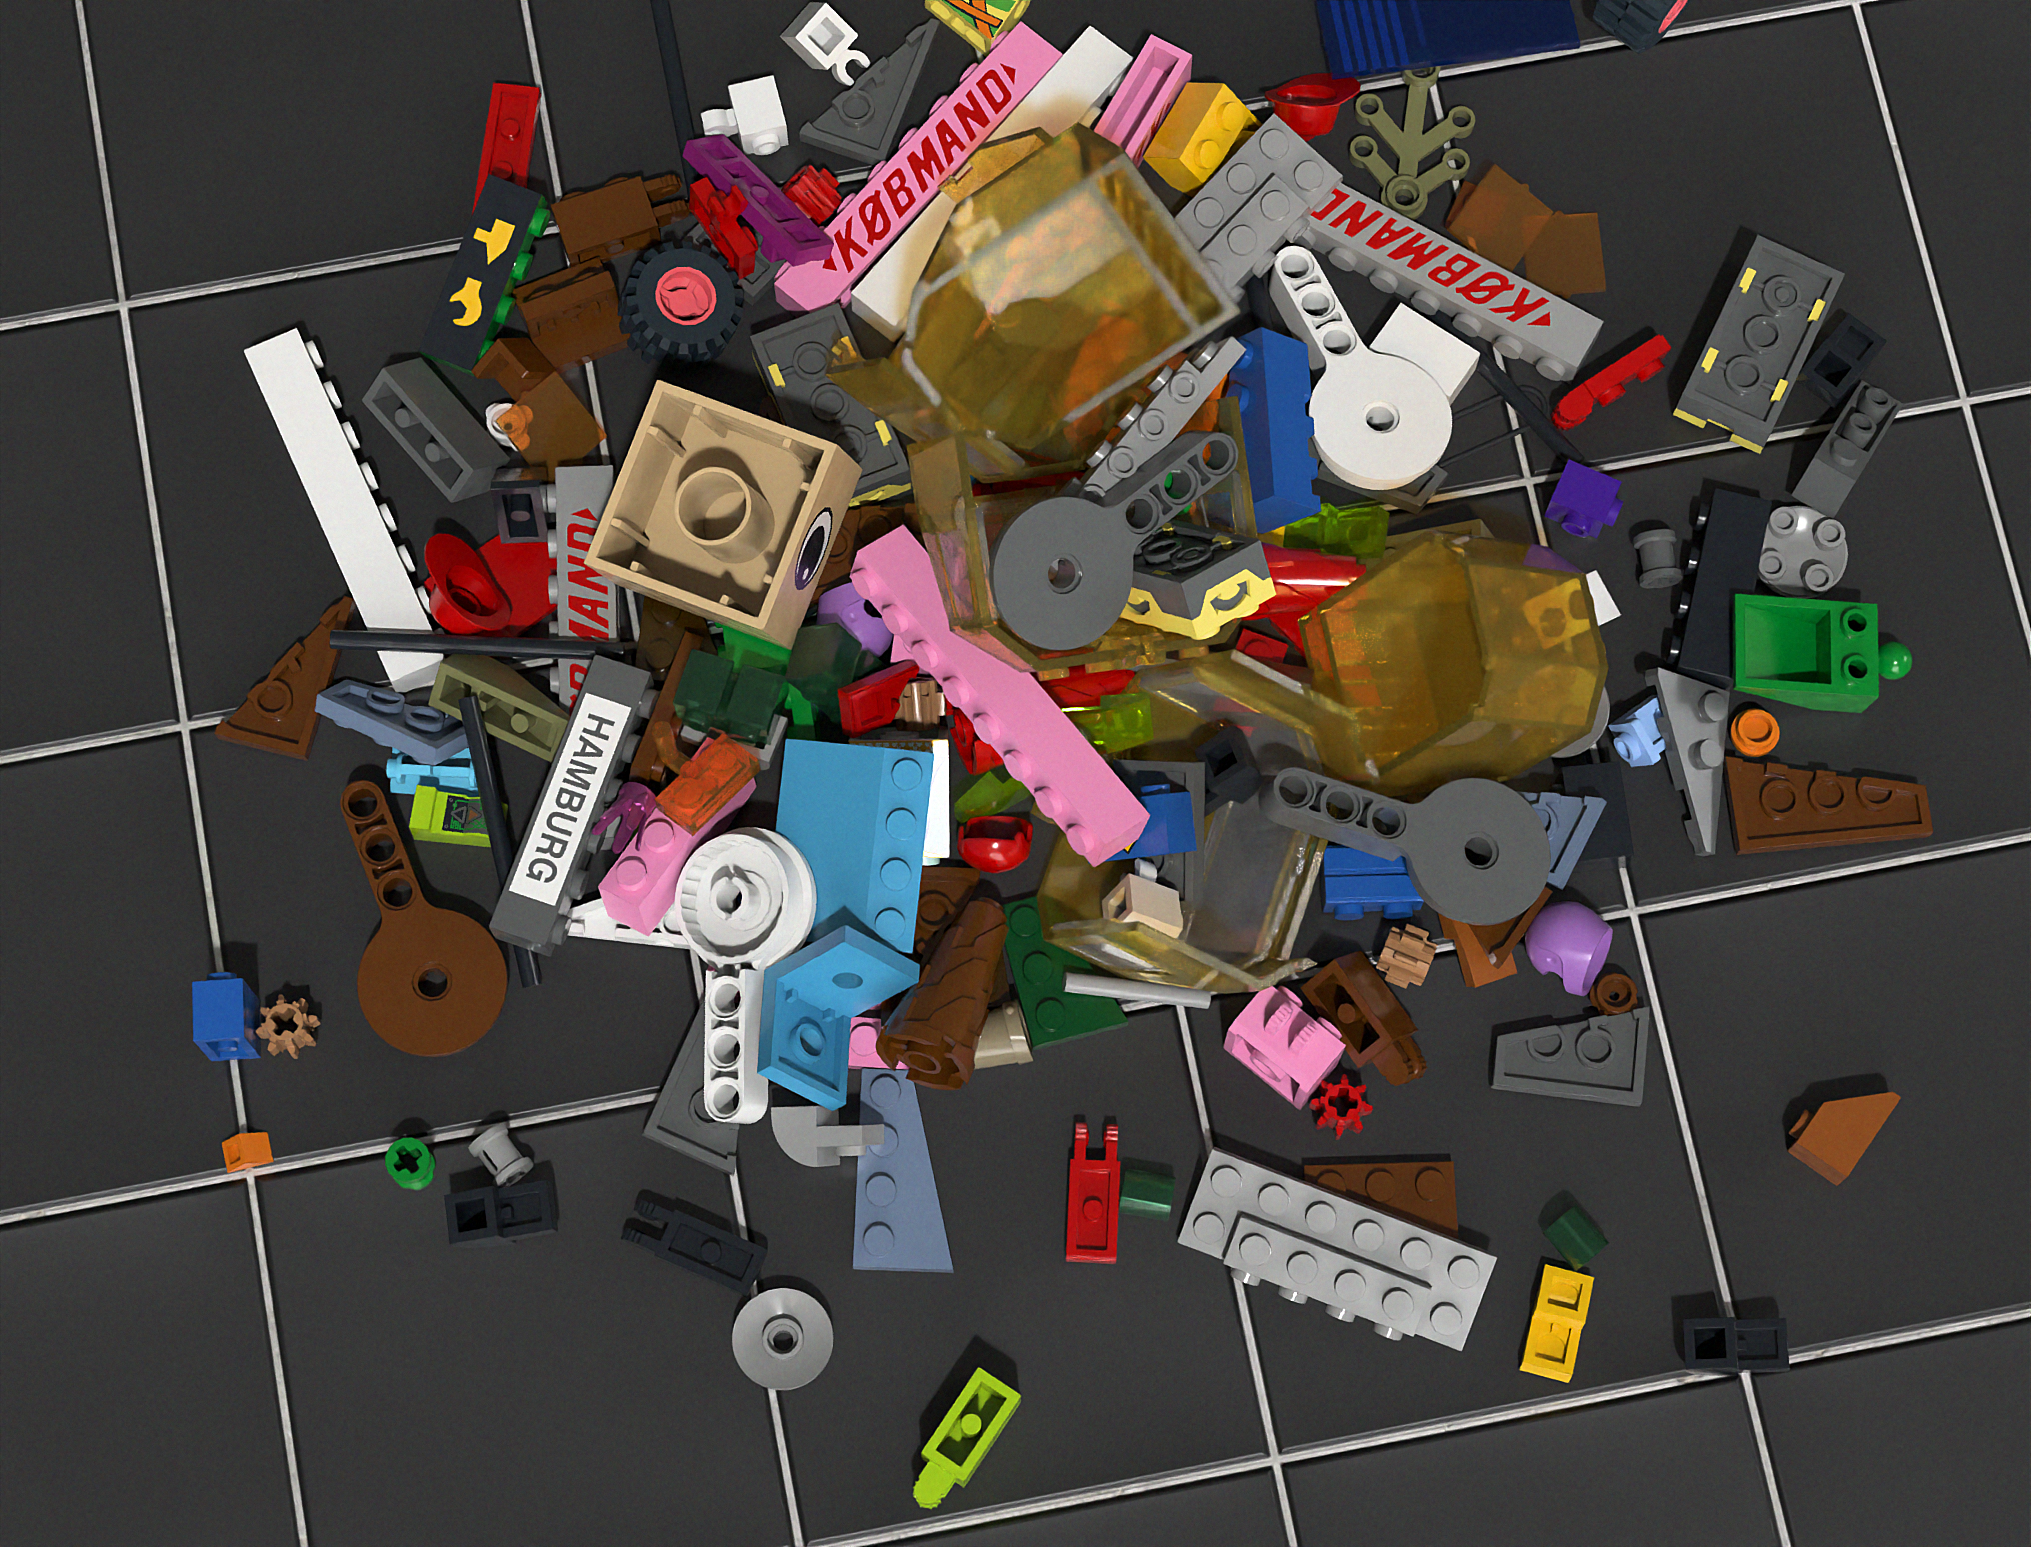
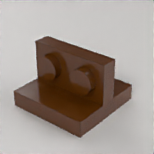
M599 256L516 288L512 292V296L516 300L515 304L532 344L557 371L555 375L629 347L627 342L631 334L622 335L619 328V323L623 316L617 315L619 301L616 287L609 271L604 270Z

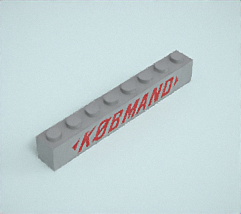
M1342 183L1307 218L1310 221L1309 227L1293 242L1296 246L1307 250L1313 248L1328 256L1332 264L1342 270H1355L1368 277L1370 282L1381 291L1387 293L1396 292L1409 300L1412 298L1411 303L1413 306L1425 314L1435 315L1438 309L1454 319L1452 323L1456 329L1470 337L1478 335L1493 343L1497 351L1512 359L1521 358L1536 366L1537 371L1541 375L1553 381L1563 380L1571 385L1594 345L1604 322Z
M613 465L555 467V484H547L548 512L556 513V529H548L549 558H557V575H549L548 578L550 604H558V621L549 622V639L620 642L619 586L584 564L617 481ZM558 659L559 667H550L551 695L559 696V708L570 717L593 660ZM623 771L620 776V780H623ZM622 815L617 817L607 827L606 836L600 850H612V844L623 818Z

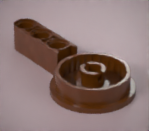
M365 780L355 781L342 792L340 806L382 917L380 930L368 944L359 965L357 992L361 1009L373 1030L385 1042L402 1052L421 1057H441L460 1052L484 1037L502 1012L508 987V975L504 957L494 938L478 922L464 914L435 908L427 903L385 796L374 783ZM370 797L377 800V807L371 815L358 817L353 814L354 806L360 799ZM387 841L395 845L394 853L386 861L377 862L370 858L371 850L379 842ZM398 886L411 888L412 896L408 903L399 907L388 904V895L392 889ZM430 972L447 978L445 991L436 997L425 996L422 992L423 984L428 979L427 974Z

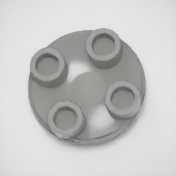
M1792 506L1777 508L1769 515L1757 573L1767 587L1785 597L1809 599L1826 593L1840 580L1847 565L1848 548L1844 527L1840 522L1810 507Z

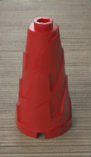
M1261 542L1276 595L1259 604V609L1255 613L1245 617L1234 618L1228 622L1258 620L1280 613L1321 609V606L1357 602V593H1367L1366 564H1356V556L1322 553L1320 549L1280 547Z
M1087 662L1064 666L1049 664L1027 669L1076 728L1093 722L1107 712L1130 703L1132 693L1138 691L1135 672L1127 669ZM945 696L946 717L953 715L955 727L949 730L958 755L968 773L976 776L1005 764L995 749L978 737L973 723L963 711L953 706Z

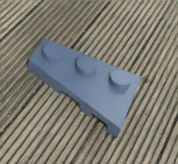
M347 679L317 694L315 712L333 719L334 723L338 726L352 728L372 737L374 742L379 745L400 750L412 756L418 763L435 766L468 748L462 720L452 717L432 706L404 704L405 698L403 694Z
M1515 791L1532 806L1546 830L1551 853L1550 870L1546 883L1563 890L1607 802L1603 798L1585 796V798L1561 796L1557 793L1541 792V794Z

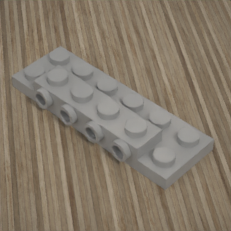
M1273 113L1079 318L1080 323L1094 335L1100 320L1107 315L1179 351H1182L1188 343L1193 347L1196 346L1211 330L1212 325L1209 321L1220 309L1228 312L1242 298L1245 291L1241 287L1254 274L1260 278L1272 267L1278 258L1274 254L1276 250L1286 240L1290 243L1295 242L1310 225V221L1307 218L1343 181V175Z
M1231 336L1216 344L1211 340L1201 350L1195 348L1181 363L1172 368L1167 364L1164 365L1147 384V388L1152 392L1141 405L1134 402L1118 419L1116 424L1121 430L1110 443L1104 439L1087 457L1085 462L1091 467L1080 480L1072 477L1056 496L1076 497L1094 503L1122 480L1134 474L1139 467L1170 444L1246 349ZM1061 559L1053 561L1048 570L1049 580L1056 578L1058 563L1062 561Z
M1214 1146L1178 1239L1180 1244L1224 1260L1223 1264L1233 1267L1230 1275L1241 1282L1258 1286L1260 1280L1264 1279L1280 1285L1277 1293L1288 1300L1306 1304L1308 1297L1327 1303L1325 1312L1340 1320L1353 1322L1355 1315L1375 1322L1372 1330L1387 1338L1401 1340L1403 1333L1413 1337L1414 1334L1459 1351L1463 1349L1497 1260V1254Z

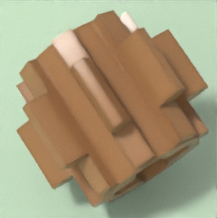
M934 677L910 678L897 701L901 706L894 719H896L898 731H926L940 727L939 716L946 715V705L943 688L937 689V680Z
M1408 923L1405 930L1392 926L1376 966L1377 969L1387 972L1385 981L1407 989L1409 982L1419 986L1422 985L1438 945L1427 940L1428 931Z
M279 995L275 1007L272 1009L261 1007L260 1011L266 1018V1021L261 1023L262 1027L256 1029V1034L262 1039L269 1038L270 1043L267 1050L273 1056L279 1052L283 1053L286 1049L294 1059H298L299 1049L305 1044L307 1046H316L317 1043L311 1037V1031H314V1027L319 1026L321 1023L317 1016L307 1015L306 1012L309 1004L305 999L301 998L297 1003L294 1001L291 1005L288 1004L283 995ZM284 1021L289 1024L295 1022L298 1027L294 1033L287 1030L282 1033L279 1026Z

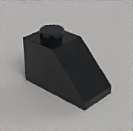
M517 466L496 470L491 480L490 490L501 544L548 542L550 513L548 512L547 505L548 478L546 467Z

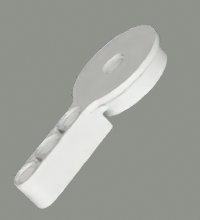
M1299 246L1283 248L1276 255L1278 258L1273 264L1268 290L1293 338L1306 343L1308 346L1309 366L1318 381L1310 399L1308 416L1314 418L1315 434L1312 436L1320 458L1339 478L1361 488L1388 490L1412 482L1430 470L1439 461L1448 445L1452 430V414L1444 391L1434 378L1419 366L1402 358L1374 353L1367 349L1312 253ZM1287 274L1295 275L1298 278H1291ZM1307 312H1315L1320 316H1313ZM1328 349L1337 350L1341 354L1331 353ZM1367 420L1369 421L1371 426H1379L1380 428L1384 429V431H1376L1370 428V426L1367 424Z
M745 827L728 831L698 848L682 869L675 892L676 918L684 938L707 964L718 971L706 970L705 1109L709 1116L716 1121L740 1124L757 1122L763 1117L768 1104V1079L757 1073L764 970L800 950L812 928L817 903L814 876L808 861L799 848L789 839L776 832L756 827ZM741 891L742 901L739 908L737 909L735 903L736 897L738 893ZM739 991L741 1000L738 1008L736 1009L734 1000L735 995ZM738 1041L740 1044V1052L737 1059H735L733 1051L734 1046ZM737 1091L739 1093V1104L735 1110L733 1098Z

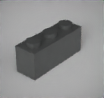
M421 357L383 367L362 399V402L451 503L488 492L496 470L504 469L510 461L505 452Z

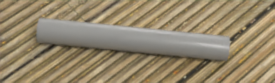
M1065 972L1062 981V991L1204 1009L1209 1008L1211 1001L1210 989L1071 972Z

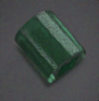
M1127 1168L1119 1213L1168 1222L1176 1177Z
M1577 1205L1569 1209L1543 1232L1544 1236L1575 1272L1609 1244L1608 1240Z

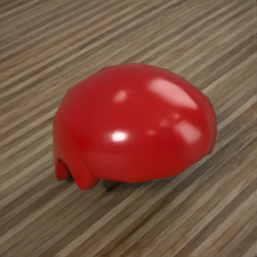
M975 816L969 818L965 831L964 826H960L958 830L957 849L959 855L967 864L979 871L998 874L1013 870L1029 857L1033 837V824L1028 820L1010 816Z

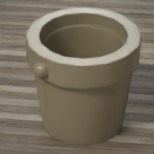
M1014 999L1003 1002L1002 1006L989 1010L975 1055L974 1070L1014 1063L1022 1065L1034 1061L1029 1033L1018 1000Z

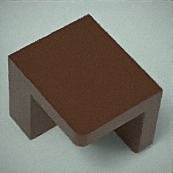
M498 338L471 370L477 379H496L519 406L529 405L557 373L555 368L528 338Z

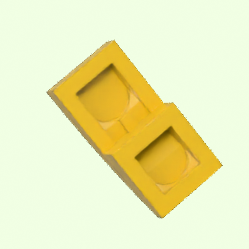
M1545 1264L1519 1370L1569 1383L1573 1374L1581 1330L1586 1321L1594 1277Z

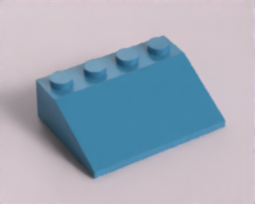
M786 739L775 832L786 837L799 848L808 861L814 876L817 894L816 912L806 941L815 942L838 928L847 925L893 951L913 952L935 753Z

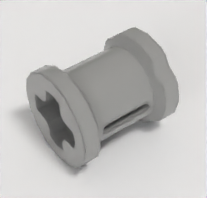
M504 1123L491 1127L477 1137L468 1147L473 1157L479 1156L494 1177L492 1184L498 1189L509 1187L516 1183L531 1170L534 1164L529 1157H522L507 1136L509 1131Z

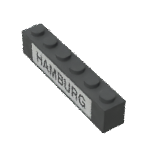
M595 654L490 922L489 928L496 939L551 957L556 944L560 946L564 944L572 922V918L567 916L573 898L578 900L582 898L589 880V872L585 871L586 864L591 853H599L607 832L606 828L601 834L593 835L591 834L592 830L599 822L600 816L617 800L618 792L624 785V781L620 780V776L625 763H633L642 737L637 735L643 717L651 718L658 701L659 691L654 690L655 685L650 672Z

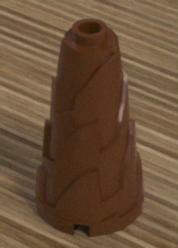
M981 897L976 901H970L964 910L958 911L949 930L944 932L926 965L920 969L919 982L908 987L899 1005L880 1031L875 1045L877 1054L894 1072L899 1061L909 1066L910 1069L905 1078L912 1082L933 1089L959 1090L964 1081L966 1085L970 1081L975 1068V1055L989 1010L986 1008L997 976V963L1009 927L1006 925L1007 917L1003 913V907L996 901Z

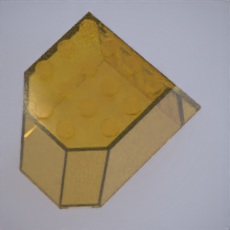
M1076 122L955 205L912 291L901 362L960 439L975 441L976 437L1016 443L1017 448L1031 450L1239 314L1240 309L1125 150L1083 124Z
M1426 530L1298 619L1308 668L1315 669L1312 686L1333 779L1386 797L1406 795L1411 791L1413 793L1435 791L1442 785L1465 778H1481L1495 782L1514 778L1592 732L1609 669L1606 649L1601 638L1595 614L1594 600L1590 593L1586 574L1547 546L1442 530Z

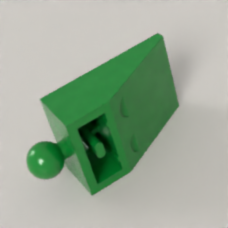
M1734 594L1732 596L1733 690L1813 710L1862 713L1879 697V675L1886 679L1896 680L1904 677L1911 669L1912 654L1904 644L1890 641L1878 647L1877 604ZM1849 665H1851V674L1848 670Z

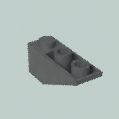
M1862 380L1791 496L1825 516L1834 519L1903 403L1889 396L1884 390L1875 388Z

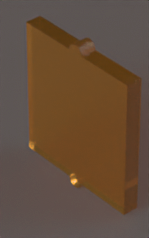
M1494 164L1456 215L1447 231L1472 250L1473 253L1512 272L1549 220L1553 211L1529 192L1527 184L1520 185L1499 166Z
M1556 211L1551 216L1520 218L1526 281L1553 295H1562L1565 299L1570 298L1572 294L1606 291L1597 213L1564 215L1562 211Z
M556 371L548 375L529 392H520V400L494 420L531 467H546L548 484L555 481V467L580 466L583 463L582 457L607 437Z

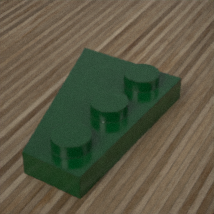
M1043 895L1001 905L1004 910L1003 913L1007 917L1006 925L1009 927L1004 947L1033 1051L1129 1025L1128 1019L1112 997L1062 991V981L1065 972L1095 976L1097 974Z

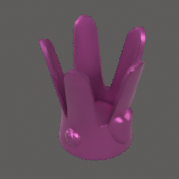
M627 782L619 790L617 800L600 816L599 822L594 826L591 833L593 835L601 834L617 817L622 815L620 827L612 844V851L615 854L622 852L638 824L639 830L635 849L637 851L640 850L646 819L652 815V810L657 805L655 794L647 788L646 784Z

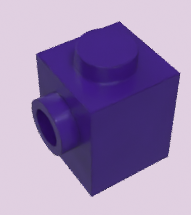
M1568 460L1544 516L1561 523L1562 528L1570 534L1579 537H1587L1589 535L1597 539L1603 524L1613 527L1624 502L1616 498L1622 482L1577 462Z

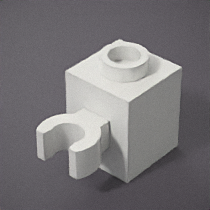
M810 2L780 36L812 69L828 70L832 66L834 78L843 85L851 86L854 83V80L847 75L845 70L849 60L853 59L861 68H867L870 65V61L864 53L848 49L850 44L858 37V34L827 3Z
M773 75L729 85L731 109H713L701 113L705 137L720 134L729 137L732 134L738 133L744 155L751 153L768 155L776 152L781 146L789 145L787 125Z
M1137 858L1135 860V875L1123 873L1120 876V883L1102 900L1105 939L1152 957H1156L1170 942L1177 939L1183 930L1179 892L1155 883L1157 869L1154 864Z

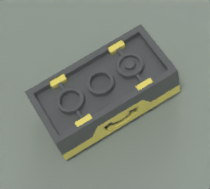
M1757 235L1673 415L1701 428H1704L1707 421L1733 432L1730 441L1760 454L1775 426L1845 273Z
M839 303L750 336L754 362L768 395L772 397L782 424L837 444L863 469L847 510L860 509V507L871 505L911 489L910 467Z
M1170 519L1136 547L1133 556L1132 587L1126 606L1119 617L1132 620L1137 624L1143 623L1161 628L1166 632L1172 631L1190 636L1195 640L1206 639L1217 634L1220 631L1221 625L1234 618L1245 617L1255 613L1259 609V604L1276 595L1261 541L1255 538Z

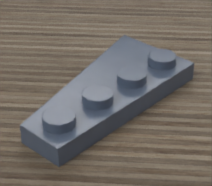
M862 1068L859 1125L884 1124V1144L866 1145V1155L858 1156L853 1269L954 1273L914 1082L905 1078L909 1070H895L894 1072L892 1069Z

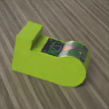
M416 786L409 824L414 840L491 847L480 797H467V795L440 792L437 791L436 787ZM501 802L506 822L508 805Z

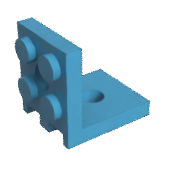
M844 925L764 970L757 1073L831 1111L844 1106L847 1095L851 1018L918 983L920 965L855 929Z

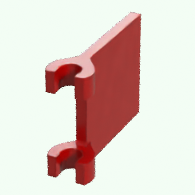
M499 534L474 551L484 564L496 588L508 603L511 613L507 626L500 630H483L477 636L518 637L558 609V604H550L548 578L549 575H557V558H549L548 542L501 544ZM431 576L424 582V586L428 589L426 591L428 598H430L435 584Z

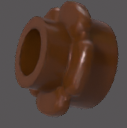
M1616 972L1605 973L1598 978L1597 985H1593L1590 989V1002L1594 1007L1598 1008L1600 1016L1607 1015L1608 1017L1632 1012L1638 1005V1000L1636 999L1638 989L1636 984L1625 975ZM1610 993H1617L1619 996L1618 1000H1611Z

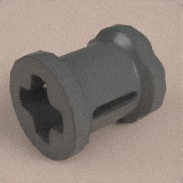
M1669 529L1651 530L1638 534L1633 538L1634 548L1639 550L1643 571V574L1639 577L1641 587L1647 589L1664 588L1675 585L1683 579L1682 571L1676 568L1673 544L1677 540L1675 531Z

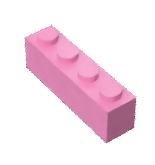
M706 738L654 809L652 815L646 820L640 850L637 851L635 849L637 832L599 884L598 889L609 917L648 937L675 901L678 879L686 862L703 844L725 832L757 786L748 756L712 738Z

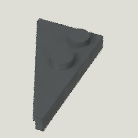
M931 18L928 23L918 26L905 37L906 43L887 59L883 56L856 80L853 88L842 92L831 101L832 107L812 124L807 122L800 130V141L876 166L883 160L888 161L940 30V21Z
M1659 667L1645 671L1647 687L1651 685L1656 686L1664 715L1657 718L1656 721L1660 734L1666 743L1665 753L1675 790L1684 789L1692 819L1684 821L1688 838L1694 846L1695 855L1701 857L1713 855L1716 850L1730 692Z

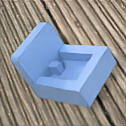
M1658 695L1650 696L1608 725L1615 737L1614 746L1617 752L1625 761L1629 762L1631 767L1653 765L1661 759L1659 753L1666 749V743L1660 734L1656 721L1657 718L1664 716Z

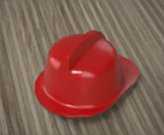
M1316 73L1301 76L1277 89L1266 91L1265 98L1272 101L1273 113L1305 142H1308L1315 136H1322L1332 131L1341 104L1360 92L1361 84L1355 78L1343 74Z
M438 533L429 538L424 548V555L429 573L435 582L429 598V608L434 619L453 635L477 636L483 630H500L507 626L511 617L509 605L501 592L496 588L484 564L474 550L463 540L450 534Z

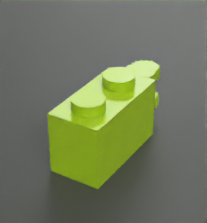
M980 1367L977 1368L921 1452L922 1460L927 1465L919 1475V1481H915L916 1485L913 1487V1498L916 1499L920 1508H930L931 1510L933 1507L937 1508V1505L941 1504L940 1500L946 1497L955 1482L963 1488L966 1486L1021 1403L1020 1394Z

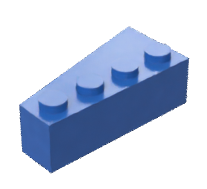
M1260 327L1235 339L1246 350L1230 369L1229 387L1225 397L1226 419L1224 434L1229 435L1235 441L1238 448V461L1230 474L1219 481L1217 485L1216 496L1218 505L1216 519L1264 534L1321 512L1320 496L1312 494L1311 480L1318 476L1317 459L1309 457L1308 439L1315 434L1314 418L1306 415L1305 404L1312 396L1308 346L1304 342Z

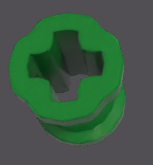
M415 1138L399 1139L388 1148L385 1155V1166L388 1173L402 1188L420 1190L427 1187L433 1181L436 1162L428 1148L420 1140ZM408 1155L417 1160L416 1162L419 1166V1169L412 1174L405 1168V1163L402 1161Z

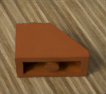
M1894 1092L1824 1102L1813 1114L1805 1109L1789 1131V1134L1796 1139L1787 1152L1838 1186L1848 1177L1901 1097Z

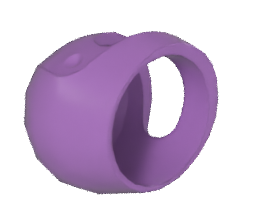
M852 582L831 589L819 597L816 627L818 638L830 655L845 663L863 664L879 658L889 648L894 634L888 630L882 618L870 616L871 611L875 607L868 599L862 598L857 593Z
M1561 901L1551 903L1540 909L1527 928L1525 935L1526 952L1532 965L1543 976L1549 971L1555 972L1563 979L1565 990L1568 993L1585 996L1596 982L1603 968L1610 948L1613 930L1593 910L1579 902Z

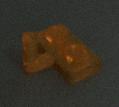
M658 721L652 726L651 732L661 762L679 775L654 799L657 810L694 836L761 770L759 760L722 733L696 760L692 761L677 749L674 735L668 722Z

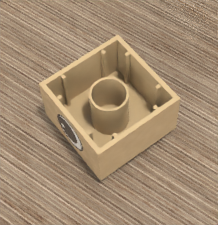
M657 379L584 564L618 586L791 650L863 469L837 444Z

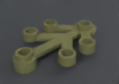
M1423 48L1411 51L1407 55L1410 68L1402 69V78L1409 86L1403 132L1384 111L1382 100L1375 94L1367 93L1360 96L1356 101L1354 110L1356 120L1362 125L1372 126L1400 160L1398 175L1379 156L1377 144L1371 137H1356L1351 142L1348 153L1350 162L1356 167L1366 168L1383 188L1380 199L1381 204L1410 220H1415L1423 214L1427 206V195L1448 180L1458 181L1463 179L1467 175L1470 166L1468 154L1458 148L1448 150L1440 164L1416 178L1418 162L1452 138L1461 139L1468 137L1475 125L1473 111L1465 106H1458L1449 112L1447 119L1422 135L1427 92L1437 82L1441 68L1438 56L1434 52ZM1416 69H1422L1427 72L1428 77L1418 78L1412 72ZM1372 105L1376 108L1377 112L1368 115L1362 112L1361 107ZM1462 117L1468 121L1469 125L1458 127L1453 123V119ZM1366 147L1371 151V155L1361 157L1356 154L1355 149ZM1453 159L1459 160L1463 164V168L1454 170L1448 166L1447 162ZM1403 195L1409 197L1412 203L1404 206L1398 204L1395 199Z

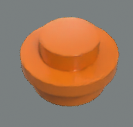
M1756 708L1747 709L1739 713L1730 728V738L1735 748L1744 755L1751 757H1760L1771 752L1776 746L1780 735L1779 726L1775 718L1768 712Z

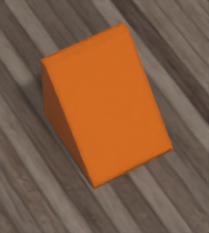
M268 1132L239 1133L222 1142L227 1173L274 1162Z

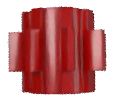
M811 164L802 167L789 178L781 189L816 226L833 213L840 205V200L842 199L835 190L840 183L825 168L817 172Z
M1345 1074L1342 1075L1339 1084L1335 1086L1324 1080L1321 1081L1319 1089L1322 1096L1320 1099H1312L1309 1104L1310 1109L1316 1110V1113L1321 1115L1315 1128L1318 1130L1328 1126L1334 1129L1335 1140H1339L1343 1130L1347 1128L1357 1134L1361 1133L1363 1125L1360 1118L1370 1115L1373 1110V1106L1366 1104V1101L1361 1099L1367 1088L1365 1084L1354 1088L1348 1085L1349 1081ZM1338 1097L1344 1098L1345 1106L1352 1108L1348 1110L1345 1117L1337 1116L1336 1107L1331 1106Z

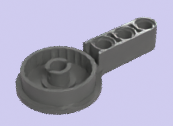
M1201 429L1190 430L1177 438L1139 467L1134 474L1122 480L1094 503L1076 497L1054 496L1036 501L1014 515L996 535L989 551L986 567L987 585L991 599L1007 627L1024 641L1051 650L1075 649L1087 645L1102 636L1117 621L1128 601L1133 581V556L1136 547L1154 531L1230 474L1238 461V448L1235 441L1229 435ZM1209 443L1211 456L1208 462L1204 464L1203 450ZM1171 472L1173 485L1171 490L1166 493L1164 481ZM1133 501L1135 505V514L1133 519L1128 523L1126 519V509L1128 505ZM1061 559L1062 561L1058 563V574L1050 582L1048 578L1049 567L1053 561Z
M1289 767L1283 769L1263 786L1258 795V804L1261 812L1274 823L1390 861H1394L1400 856L1405 857L1410 880L1419 896L1436 912L1452 920L1472 925H1494L1511 920L1526 911L1537 900L1548 879L1551 863L1550 844L1541 819L1521 795L1495 781L1481 778L1455 780L1442 785L1422 802L1409 804L1301 768ZM1279 786L1285 787L1292 792L1295 804H1289L1284 801L1280 795ZM1326 802H1331L1337 806L1341 813V820L1333 818L1328 813ZM1372 817L1382 820L1386 826L1387 835L1379 833L1374 828ZM1465 847L1473 850L1477 855L1478 862L1483 864L1482 866L1474 865L1466 858Z

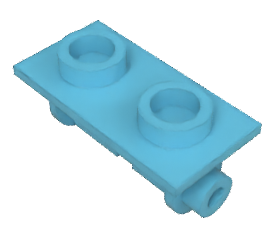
M392 747V759L388 758L387 778H391L390 793L415 794L416 786L421 785L436 787L437 791L462 794L467 795V797H480L469 748L432 766L418 763L412 756Z

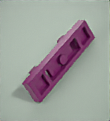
M724 134L687 141L683 157L704 178H708L716 191L722 190L728 197L731 193V187L737 185L746 197L748 205L741 215L763 236L760 252L770 263L786 259L794 267L810 261H821L830 258L834 243Z

